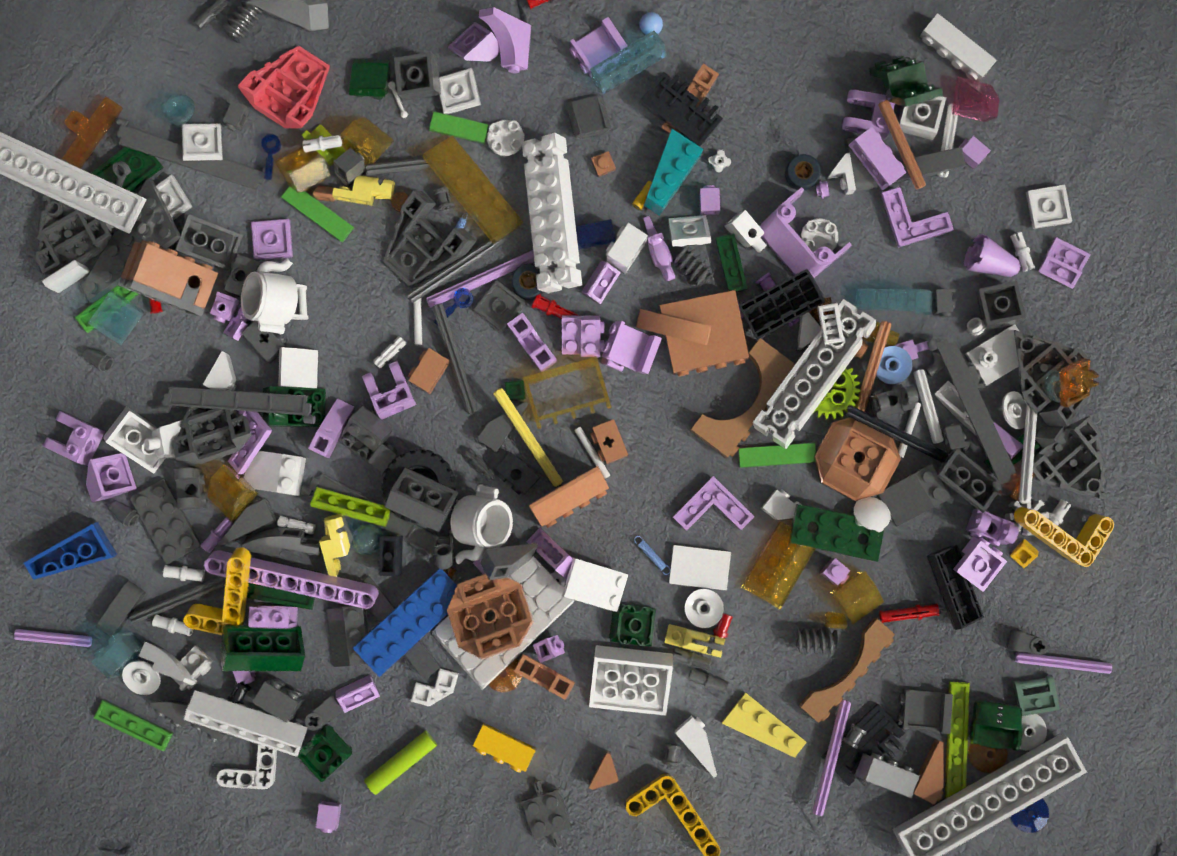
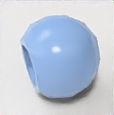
M648 12L641 17L639 27L645 35L655 36L662 30L663 21L657 13Z

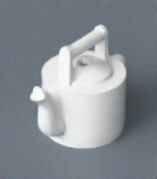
M288 258L282 263L272 261L261 263L257 271L251 272L243 284L241 293L243 315L251 321H258V330L281 335L285 331L284 325L289 323L291 319H309L306 303L307 286L296 284L291 276L269 273L287 270L293 264L289 262ZM298 297H299V315H298V314H294V313H295V310H296V306H297Z
M479 484L476 488V496L468 495L460 500H456V505L451 515V530L449 533H453L456 540L460 543L475 546L473 550L459 552L454 557L457 564H460L465 559L477 561L483 557L485 549L498 548L509 538L513 525L512 513L504 502L497 499L499 493L497 488Z

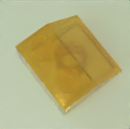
M365 117L352 121L340 134L342 146L347 150L351 148L356 153L359 152L364 157L365 164H373L394 142L390 136Z
M303 147L275 161L276 166L289 186L297 193L304 192L310 186L321 183L325 178L331 176L323 156L317 151L305 152Z
M862 570L848 579L843 585L830 592L852 624L884 603L876 585L866 571Z

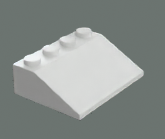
M596 645L589 707L666 715L673 669V654Z

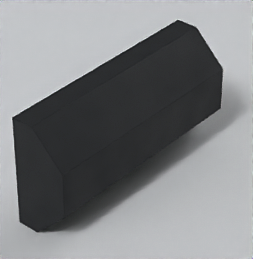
M805 269L739 305L756 339H759L826 302L815 279L809 270Z
M950 546L927 555L953 628L955 630L963 629L984 618L972 583L954 570L955 566L962 559L958 546Z

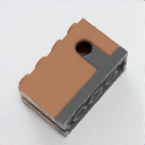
M142 240L141 243L134 242L118 286L186 313L202 316L203 308L206 307L218 275L217 272L212 271L213 267L204 263H197L193 258L177 255L178 252L174 250L159 248L160 245L152 241Z

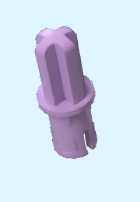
M226 517L215 530H211V534L200 546L206 552L211 553L226 532L232 527L233 522Z

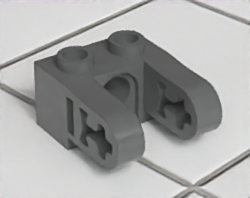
M902 384L892 386L891 391L884 392V389L872 392L873 396L869 397L873 416L878 419L914 409V403L918 402V393L914 385L903 387ZM888 396L895 399L894 406H890Z
M195 468L174 469L177 487V509L206 508L208 495L207 492H204L206 475L203 473V470ZM192 484L196 486V492L193 495L188 490Z

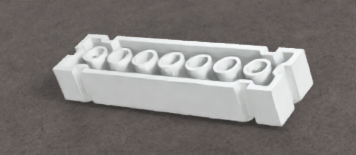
M551 133L542 136V141L535 138L522 142L523 157L528 159V163L524 164L534 261L535 267L540 269V274H536L537 289L546 293L561 291L562 286L568 289L582 286L581 270L576 269V264L580 263L569 163L563 157V154L567 153L566 138L557 133Z
M844 299L838 306L844 342L824 345L822 330H820L767 402V412L762 410L753 421L756 430L765 436L771 433L773 441L784 449H787L795 438V428L799 431L861 348L862 337L867 339L876 327V319L865 312H862L861 315L857 314L856 307ZM831 318L826 323L835 322L836 320ZM837 325L826 327V331L837 329ZM848 326L852 327V329L845 330V327L848 328ZM838 333L828 334L827 338L839 337ZM780 418L781 420V418H784V422L778 423L777 419Z

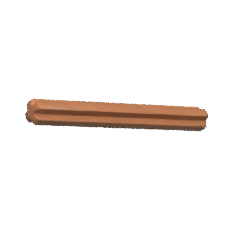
M889 100L880 102L878 104L915 189L926 186Z
M881 321L861 385V391L858 395L859 399L855 405V408L864 412L891 328V323L887 321Z

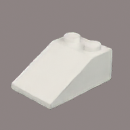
M127 406L103 436L106 443L152 473H155L166 459L157 458L155 449L146 450L144 446L145 439L152 438L151 433L157 427Z
M259 451L245 471L242 487L300 496L306 458Z
M573 558L562 596L617 612L628 574Z

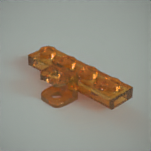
M105 96L90 119L77 111H71L65 120V125L78 136L62 159L81 169L123 108Z

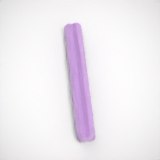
M16 629L14 632L15 640L90 647L92 645L91 636Z

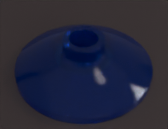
M1041 798L1011 815L1010 818L1019 830L1026 833L1038 832L1048 822L1049 808ZM1030 811H1034L1032 818L1029 817Z

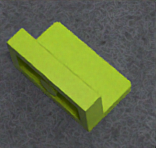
M321 124L311 133L306 130L302 134L304 140L317 139L319 136H323V138L332 136ZM340 146L328 148L325 151L316 150V152L331 167L334 164L333 161L345 153L346 150Z

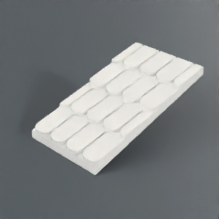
M534 556L508 576V578L522 585L534 621L519 647L482 660L458 648L449 616L432 631V635L482 690L574 602V599L562 596L564 588ZM490 612L487 620L492 621L495 618V613Z

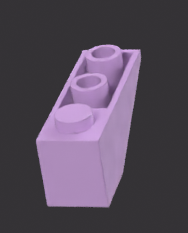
M337 399L317 430L308 449L326 458H330L355 407Z

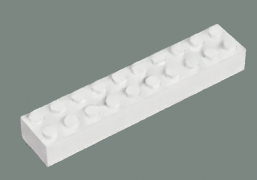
M1059 734L892 830L906 856H941L1087 773L1069 738Z

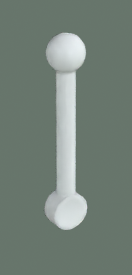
M389 82L388 87L395 96L401 111L400 115L402 118H406L408 113L404 110L395 89L396 84Z

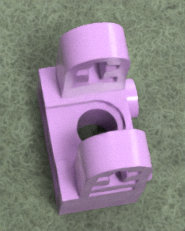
M849 90L847 102L870 107L873 113L871 121L853 117L843 118L842 129L863 134L873 127L874 130L879 132L881 139L885 140L890 131L878 104L887 100L886 95ZM890 102L892 109L894 110L895 103Z
M398 361L389 364L397 386L386 393H380L371 372L362 376L377 415L381 420L416 405Z
M59 411L55 420L73 428L70 438L65 445L57 440L46 437L43 446L76 463L88 466L89 460H92L105 431Z
M973 509L966 531L971 532L970 536L972 537L974 536L979 539L981 536L988 539L990 544L999 547L1000 544H1013L1018 536L1019 527L1014 526V523L986 511L982 513L978 509ZM991 524L993 526V531L989 534L986 531L988 530Z

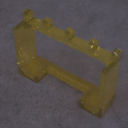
M597 356L523 377L537 429H541L540 421L553 418L554 424H558L556 416L571 412L572 418L575 419V411L589 407L591 414L595 413L593 406L606 403L608 409L612 408ZM595 367L604 398L538 417L530 385L578 370L582 371Z

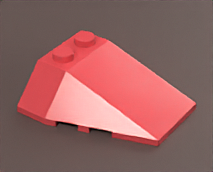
M297 46L279 56L278 60L264 64V67L258 71L250 72L238 85V88L254 109L285 129L302 128L313 116L330 65L302 47Z

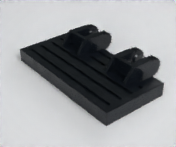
M663 72L640 99V103L675 131L701 147L723 120L718 114L712 118L719 107L717 105L713 106L710 112L705 115L701 111L708 105L710 100L706 97L696 108L695 106L699 103V99L686 90L689 83H683L676 92L672 88L677 84L680 76L676 74L667 85L666 82L670 76Z
M876 704L855 724L867 732L859 741L858 748L852 747L843 740L841 742L834 771L848 786L855 781L849 774L852 773L855 776L863 753L869 756L872 753L882 756L883 753L877 748L880 746L891 759H894L896 756L884 744L888 739L894 743L898 750L902 751L904 749L892 733L900 739L905 732L879 704ZM849 730L843 735V738L847 736ZM828 750L821 756L824 760L826 759ZM855 776L863 786L867 784L866 780Z

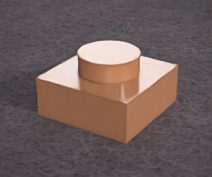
M609 151L591 158L598 177L616 170Z

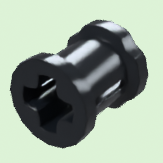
M235 681L234 690L231 696L227 697V700L243 705V700L247 692L251 690V687L247 684L244 685L243 682L237 683Z

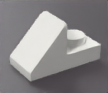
M846 153L828 177V179L842 177L840 185L841 189L845 191V195L853 194L856 190L850 153Z

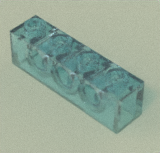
M653 30L592 67L590 71L593 82L602 94L607 93L666 57L664 42Z

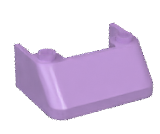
M801 187L762 222L760 228L764 231V234L761 238L793 275L808 269L813 278H815L852 245L849 242L836 254L828 247H820L814 252L811 251L788 224L796 215V210L792 203L803 193L804 189Z

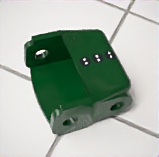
M975 701L970 727V744H978L996 749L1012 748L1013 751H1019L1022 742V708L1002 703Z

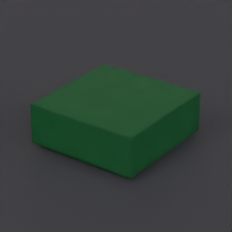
M524 380L504 382L506 394L511 401L526 400Z

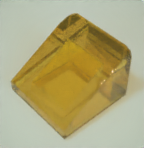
M826 612L825 626L828 628L846 629L847 621L845 614Z

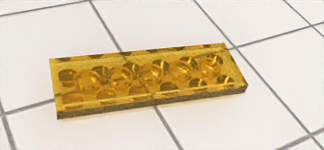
M453 135L423 154L424 160L493 244L523 224L522 219Z

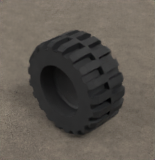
M422 449L408 450L402 455H397L395 460L387 465V470L383 473L382 477L383 483H381L383 498L387 502L391 489L405 468L411 471L414 469H425L435 476L437 483L457 491L456 478L448 462L439 454ZM391 510L396 516H398L400 519L404 521L411 522L413 524L419 523Z

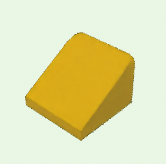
M1023 539L1010 554V557L1021 567L1025 568L1038 557V550L1026 539Z

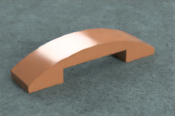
M705 64L701 66L687 89L699 99V103L695 106L696 108L703 102L719 73ZM665 122L661 127L668 133L673 129Z
M640 309L636 328L707 345L712 326Z

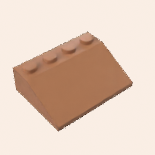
M597 466L529 506L542 527L546 525L549 528L557 523V518L561 516L566 518L574 513L573 509L579 506L582 509L591 504L589 500L595 496L597 500L607 494L606 490L609 487Z

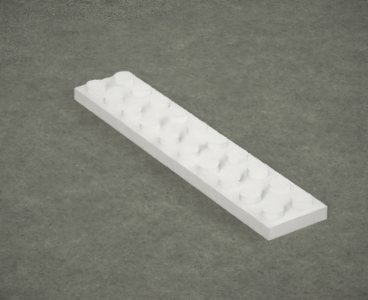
M0 132L1 175L130 234L146 202L145 198Z

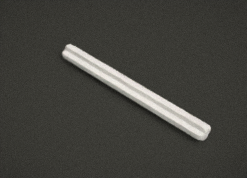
M1028 404L1026 407L1019 502L1022 504H1029L1031 498L1037 413L1035 414Z

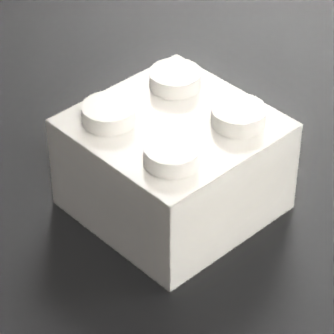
M941 96L911 106H902L898 122L903 133L933 140L938 132L946 97Z
M630 223L626 227L622 226L617 233V241L615 243L611 242L606 250L607 262L626 274L646 244L648 235Z

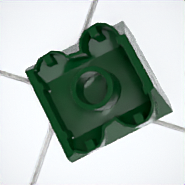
M354 59L349 95L361 98L372 96L377 100L383 99L388 93L391 73L390 60Z
M619 604L618 611H612L609 634L610 642L652 646L656 609Z
M326 725L300 749L298 757L318 780L323 782L352 755V747H349L334 731L333 727Z

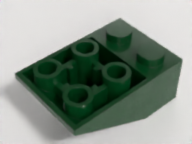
M277 386L263 388V393L308 396L307 403L312 404L311 416H315V423L312 424L304 423V415L263 412V420L269 427H320L324 421L326 389Z

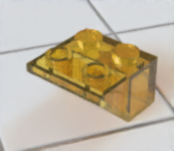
M225 464L210 479L208 498L231 522L240 515L258 494L240 474H237L232 467Z

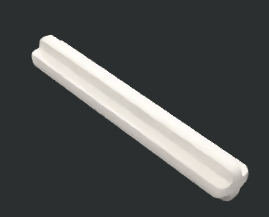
M950 104L948 106L941 151L953 149L959 111L958 104ZM949 171L937 175L939 177H947Z
M923 369L914 372L916 385L932 442L937 444L943 442L944 439L925 371Z

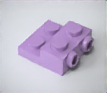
M562 316V354L600 357V352H602L604 340H600V333H604V322H600V316Z
M973 536L962 550L965 555L955 566L954 570L984 592L1007 561L1001 557L1003 553L994 546L992 549L989 548L988 545L990 543L980 536L977 539Z

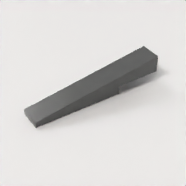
M369 576L362 583L371 584L378 589V597L374 605L369 609L381 622L395 607ZM420 640L405 653V656L424 680L441 667Z

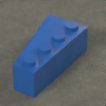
M96 522L24 562V565L33 580L113 558L117 556V553L100 524Z

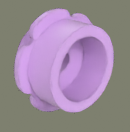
M819 180V184L816 185L817 196H821L822 199L829 196V187L827 181L821 182Z

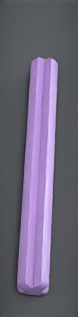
M1016 652L1015 662L1107 674L1112 672L1111 663Z

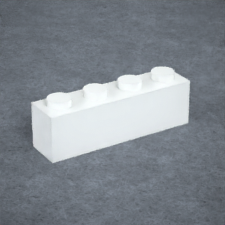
M938 13L920 35L926 45L935 48L941 57H946L955 68L964 71L970 80L977 83L997 61Z

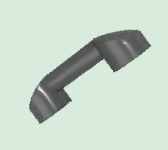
M119 161L113 165V171L117 176L115 185L122 188L126 175L131 173V169L125 162Z

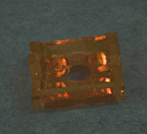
M1082 358L1061 369L1059 376L1061 380L1060 406L1069 407L1090 396V388L1099 385V382L1092 379L1098 378L1099 374L1094 370H1090V359Z

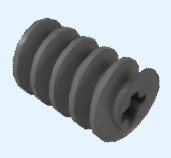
M245 0L241 1L243 7L237 6L236 10L238 13H232L234 19H227L229 25H222L225 32L237 43H241L238 37L245 38L243 30L250 32L247 25L254 27L252 19L259 20L256 14L263 15V12L258 7L245 4Z
M687 245L677 254L674 264L678 265L681 263L679 269H686V276L692 274L690 280L694 281L697 279L695 285L698 287L709 280L715 271L709 273L711 266L704 268L706 261L698 262L700 255L694 257L695 250L688 251L690 245Z
M797 628L796 643L799 653L805 647L807 653L813 648L814 653L817 654L818 649L821 648L822 654H825L826 648H828L830 654H833L834 649L838 647L837 630H833L831 634L829 629H826L825 633H823L822 629H818L817 633L814 629H810L808 634L807 629L803 628L800 633L799 628Z

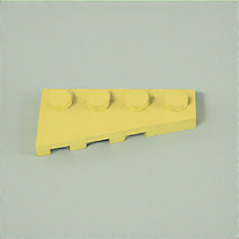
M746 692L721 722L792 757H796L807 743Z

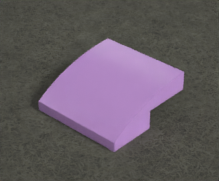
M1055 237L1038 272L1073 289L1091 254Z

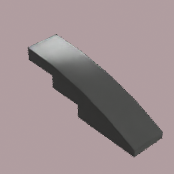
M962 147L915 157L923 177H930L966 166ZM903 161L900 162L903 164L904 170L907 173H905L892 184L906 180L911 181L910 175Z

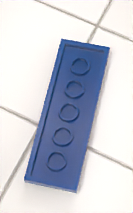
M438 569L362 638L353 649L380 677L448 614L447 609L457 585L442 569Z

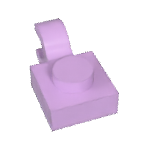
M242 308L239 309L236 318L232 317L223 332L237 341L243 336L242 332L248 325L246 322L251 321L243 315Z
M913 340L894 345L906 350L912 360L918 358V352L929 349L928 341L914 345Z

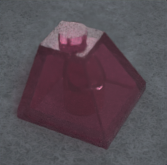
M957 77L952 114L987 122L997 118L1000 99L992 85Z

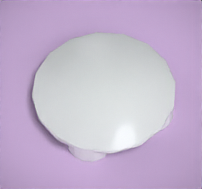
M501 120L490 125L487 133V142L494 153L501 156H510L521 149L522 142H524V133L517 121Z
M822 218L813 219L803 227L801 239L812 252L820 247H828L833 251L838 242L836 225Z
M867 497L858 500L854 506V521L858 526L881 532L891 520V514L887 505L877 498Z

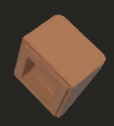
M318 186L313 192V196L317 200L334 202L335 199L332 194L335 187Z

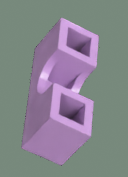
M523 313L507 323L508 328L541 373L557 362L552 352L540 339Z

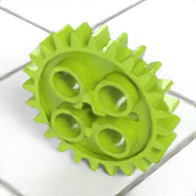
M853 368L849 370L844 369L840 375L844 379V383L840 385L834 383L831 387L833 389L831 393L825 395L823 401L820 402L812 414L817 412V418H820L823 414L825 420L831 415L833 420H835L836 414H839L841 418L843 417V411H846L848 406L855 407L853 401H858L859 399L855 394L860 393L861 390L855 388L860 385V382H854L858 375H851ZM842 388H843V389H846L845 392H842V391H840V390H835V389H842ZM840 395L843 398V402L835 403L833 396Z

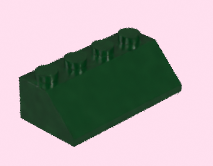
M223 625L221 641L222 671L302 670L305 660V649L301 626L265 628Z

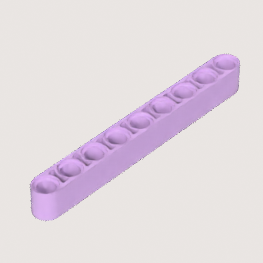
M219 550L214 551L205 561L204 567L206 571L210 574L226 577L227 563L233 553ZM255 558L250 560L249 583L365 609L371 608L378 597V589L371 584Z

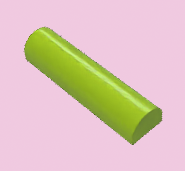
M316 487L310 506L342 514L343 516L383 527L387 526L391 510L384 505Z
M425 730L364 779L365 784L373 794L377 795L438 746V744L428 731Z

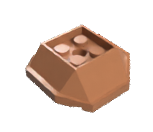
M852 418L831 423L814 455L820 483L853 501L883 493L901 460L893 438ZM856 452L862 455V461L860 463H857L854 460V454Z
M484 574L457 584L447 609L458 648L482 660L519 647L534 622L522 585L508 577L489 580L487 575ZM490 612L495 613V618L492 621L487 620Z

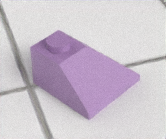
M476 22L448 46L449 50L464 60L490 61L496 58L500 52L498 41L493 33Z
M123 453L89 460L86 486L92 502L109 499L137 489L127 457Z

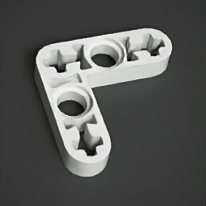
M258 744L256 770L225 768L217 774L218 784L222 787L268 789L275 781L277 750L273 749V752H262V749L267 747ZM263 755L271 756L272 762L270 765L262 763ZM271 768V771L267 772V778L270 781L264 785V781H261L260 778L264 777L266 769ZM226 772L230 777L236 776V773H238L236 779H230L227 781V783L225 782V779L222 778V776L225 775ZM243 773L250 775L251 781L249 784H244L241 781Z

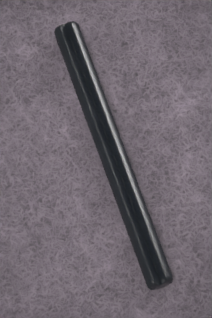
M853 406L846 408V416L940 462H944L948 457L947 452Z

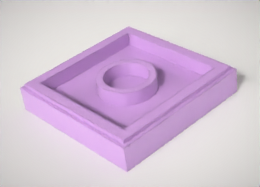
M289 219L251 222L254 260L293 257Z

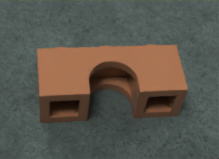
M524 653L514 669V672L539 684L566 700L575 684L571 679Z

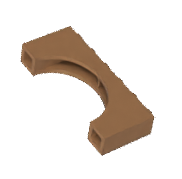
M761 338L748 353L759 374V391L752 406L741 416L730 420H714L702 414L690 430L725 458H728L729 455L733 457L739 449L738 443L741 440L744 442L751 433L748 430L753 425V421L762 410H768L767 402L795 366L792 361Z

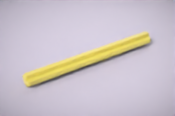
M502 388L497 389L493 394L552 485L555 487L559 486L563 482L560 475Z

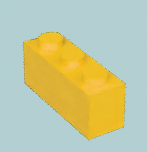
M486 723L482 725L473 744L476 752L482 755L488 753L494 756L493 760L501 764L506 762L511 765V769L520 773L522 770L526 772L536 751V747Z

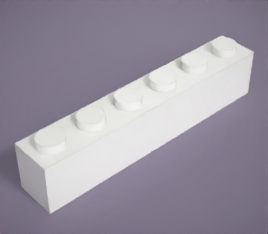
M196 690L193 693L184 718L186 721L294 756H298L307 731V727L300 723L290 721L285 723L261 710L256 711L247 708L245 705L235 704L224 698H217L206 692Z

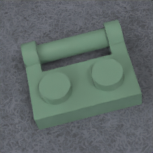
M1052 675L1022 682L1020 680L1013 681L1017 705L1022 708V716L1060 710ZM1047 685L1048 691L1023 695V689Z

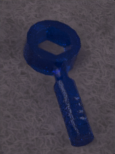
M268 134L261 141L263 150L268 154L264 179L266 180L272 179L273 154H276L281 149L280 139L275 134ZM276 141L274 147L268 148L266 146L267 142Z
M461 288L454 293L455 303L445 310L447 318L454 313L457 307L468 308L471 306L474 297L470 290ZM462 294L469 296L465 302H459L458 300ZM433 320L434 323L438 326L437 320Z

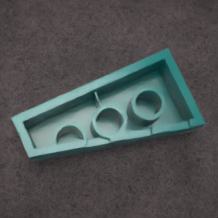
M672 129L644 206L660 216L700 159L704 149Z

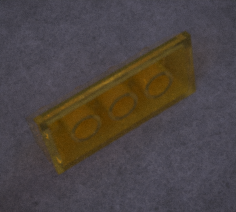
M779 521L742 585L743 589L781 610L816 549L789 543L792 527Z

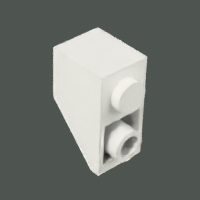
M782 489L780 491L774 490L761 509L775 520L790 519L794 517L796 504L800 503L797 501L793 503L789 499L790 495Z

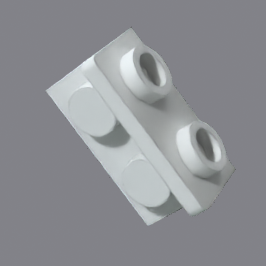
M195 645L180 661L192 676L194 684L191 685L175 678L172 679L180 685L179 689L181 691L190 690L197 684L198 681L196 679L200 675L204 676L211 669L210 664L213 660L200 647Z

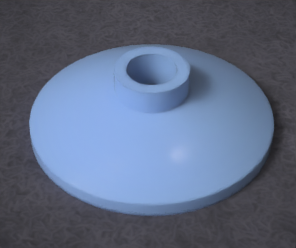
M898 346L885 347L876 376L888 384H898L906 380L912 370V359L908 352ZM891 361L897 363L895 368L890 367L889 363Z

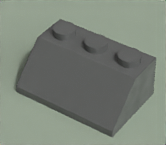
M958 449L953 451L937 470V476L982 513L987 510L999 492H995L991 484L997 480Z
M405 468L391 489L385 507L439 532L458 492Z
M356 606L326 609L333 667L367 664L353 649L369 633L366 609Z

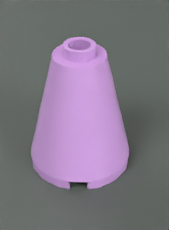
M979 234L974 238V246H969L965 255L964 266L967 267L965 269L1005 277H1012L1018 274L1020 264L1017 258L984 234Z

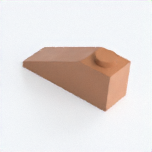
M937 739L934 740L917 774L920 777L913 793L934 805L943 795V742Z

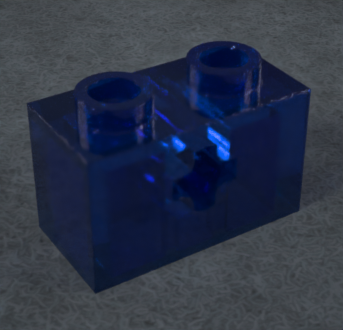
M611 219L576 226L578 250L615 242Z

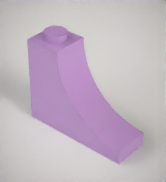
M495 7L479 10V18L489 25L498 41L501 67L508 69L510 73H519L521 70H527L531 25Z
M539 528L526 542L528 544L537 543L536 551L567 580L573 558Z

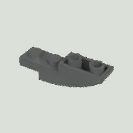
M273 528L247 536L241 547L250 552L258 551L269 555H280L283 549L290 552L298 551L308 555H319L321 539L305 536V529Z
M161 700L151 704V707L155 708V713L162 717L167 716L171 719L170 722L177 727H185L190 723V721L184 720L189 703ZM191 722V726L194 729L205 731L208 733V738L215 742L223 741L228 735Z

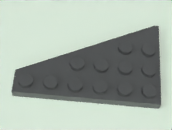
M151 179L145 181L138 193L139 196L146 199V202L130 234L116 229L82 285L88 300L92 303L118 285L134 242L141 243L142 240L152 241L159 244V248L167 249L182 238L154 181Z

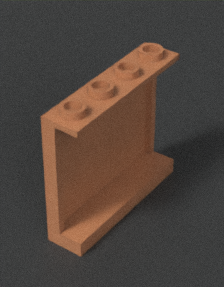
M735 290L660 305V312L663 315L712 326L707 345L666 335L673 374H677L678 377L689 375V371L696 370L697 373L708 371V367L715 366V369L727 367L726 364L734 362V365L744 364L745 360H748L749 354Z

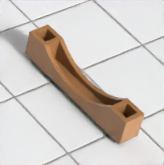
M873 618L861 632L859 653L849 671L835 683L821 689L811 690L799 706L818 723L821 720L825 721L830 715L829 710L833 706H838L843 700L841 696L846 691L849 692L856 684L854 681L859 676L863 677L868 671L867 666L879 659L881 656L880 651L892 644L894 641L892 637L895 634L881 621Z

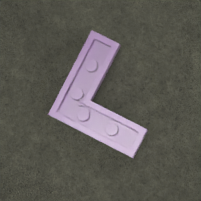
M900 187L881 193L898 248L954 230L948 212L912 223Z
M235 410L248 419L251 437L240 451L232 454L228 462L237 474H244L272 430L258 412Z
M714 476L673 516L686 531L712 504L739 530H742L755 517Z

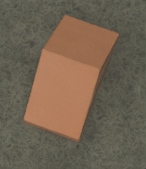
M606 751L589 784V788L592 790L619 782L609 751Z

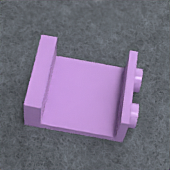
M609 17L602 20L601 27L579 41L575 42L572 39L570 41L571 48H569L572 56L578 58L581 62L579 65L585 74L588 73L590 77L626 56L629 52V47Z
M615 321L609 329V339L603 345L602 357L641 374H649L662 338L655 335L649 336L626 326L623 321Z
M265 605L250 607L248 627L297 626L298 607Z

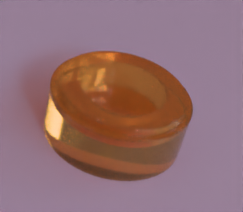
M403 192L394 194L391 199L393 208L400 212L402 205L409 196Z

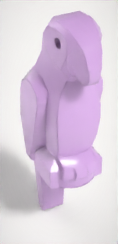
M649 216L644 217L643 220L648 234L647 243L654 266L660 269L665 281L675 279L671 267L673 258L663 240V234L656 232Z

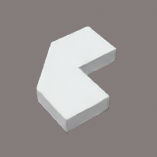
M440 668L435 687L416 682L411 702L431 706L454 692L459 673Z

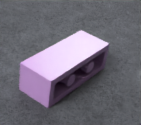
M873 127L849 144V147L882 190L907 173L904 170L903 164L895 158L891 148L885 145L879 132L874 130Z

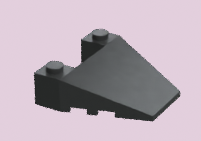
M413 191L402 205L399 221L396 222L394 228L396 230L393 239L390 240L383 261L410 287L465 256L477 241L464 228H454L449 236L446 237L431 224L426 217L436 203L423 191Z

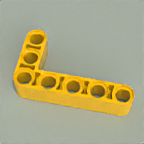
M1019 507L1014 513V520L1070 562L1084 567H1088L1093 563L1114 528V522L1110 517L1093 514L1085 523L1078 537L1074 539L1036 510Z
M243 547L236 548L228 560L223 609L193 604L183 619L184 624L188 628L222 635L223 625L242 626L244 624L251 554L247 549Z
M664 773L626 800L627 812L631 816H638L663 798H666L704 856L720 855V847L671 774ZM664 779L672 781V785L669 788L661 786ZM647 791H655L656 796L653 799H647L645 797ZM680 795L683 797V801L681 804H674L672 802L673 798ZM637 801L640 807L637 810H631L629 804ZM692 812L694 817L692 820L686 821L683 818L684 814ZM699 828L705 830L702 837L695 836V831ZM709 845L716 847L715 852L712 854L706 852V848Z

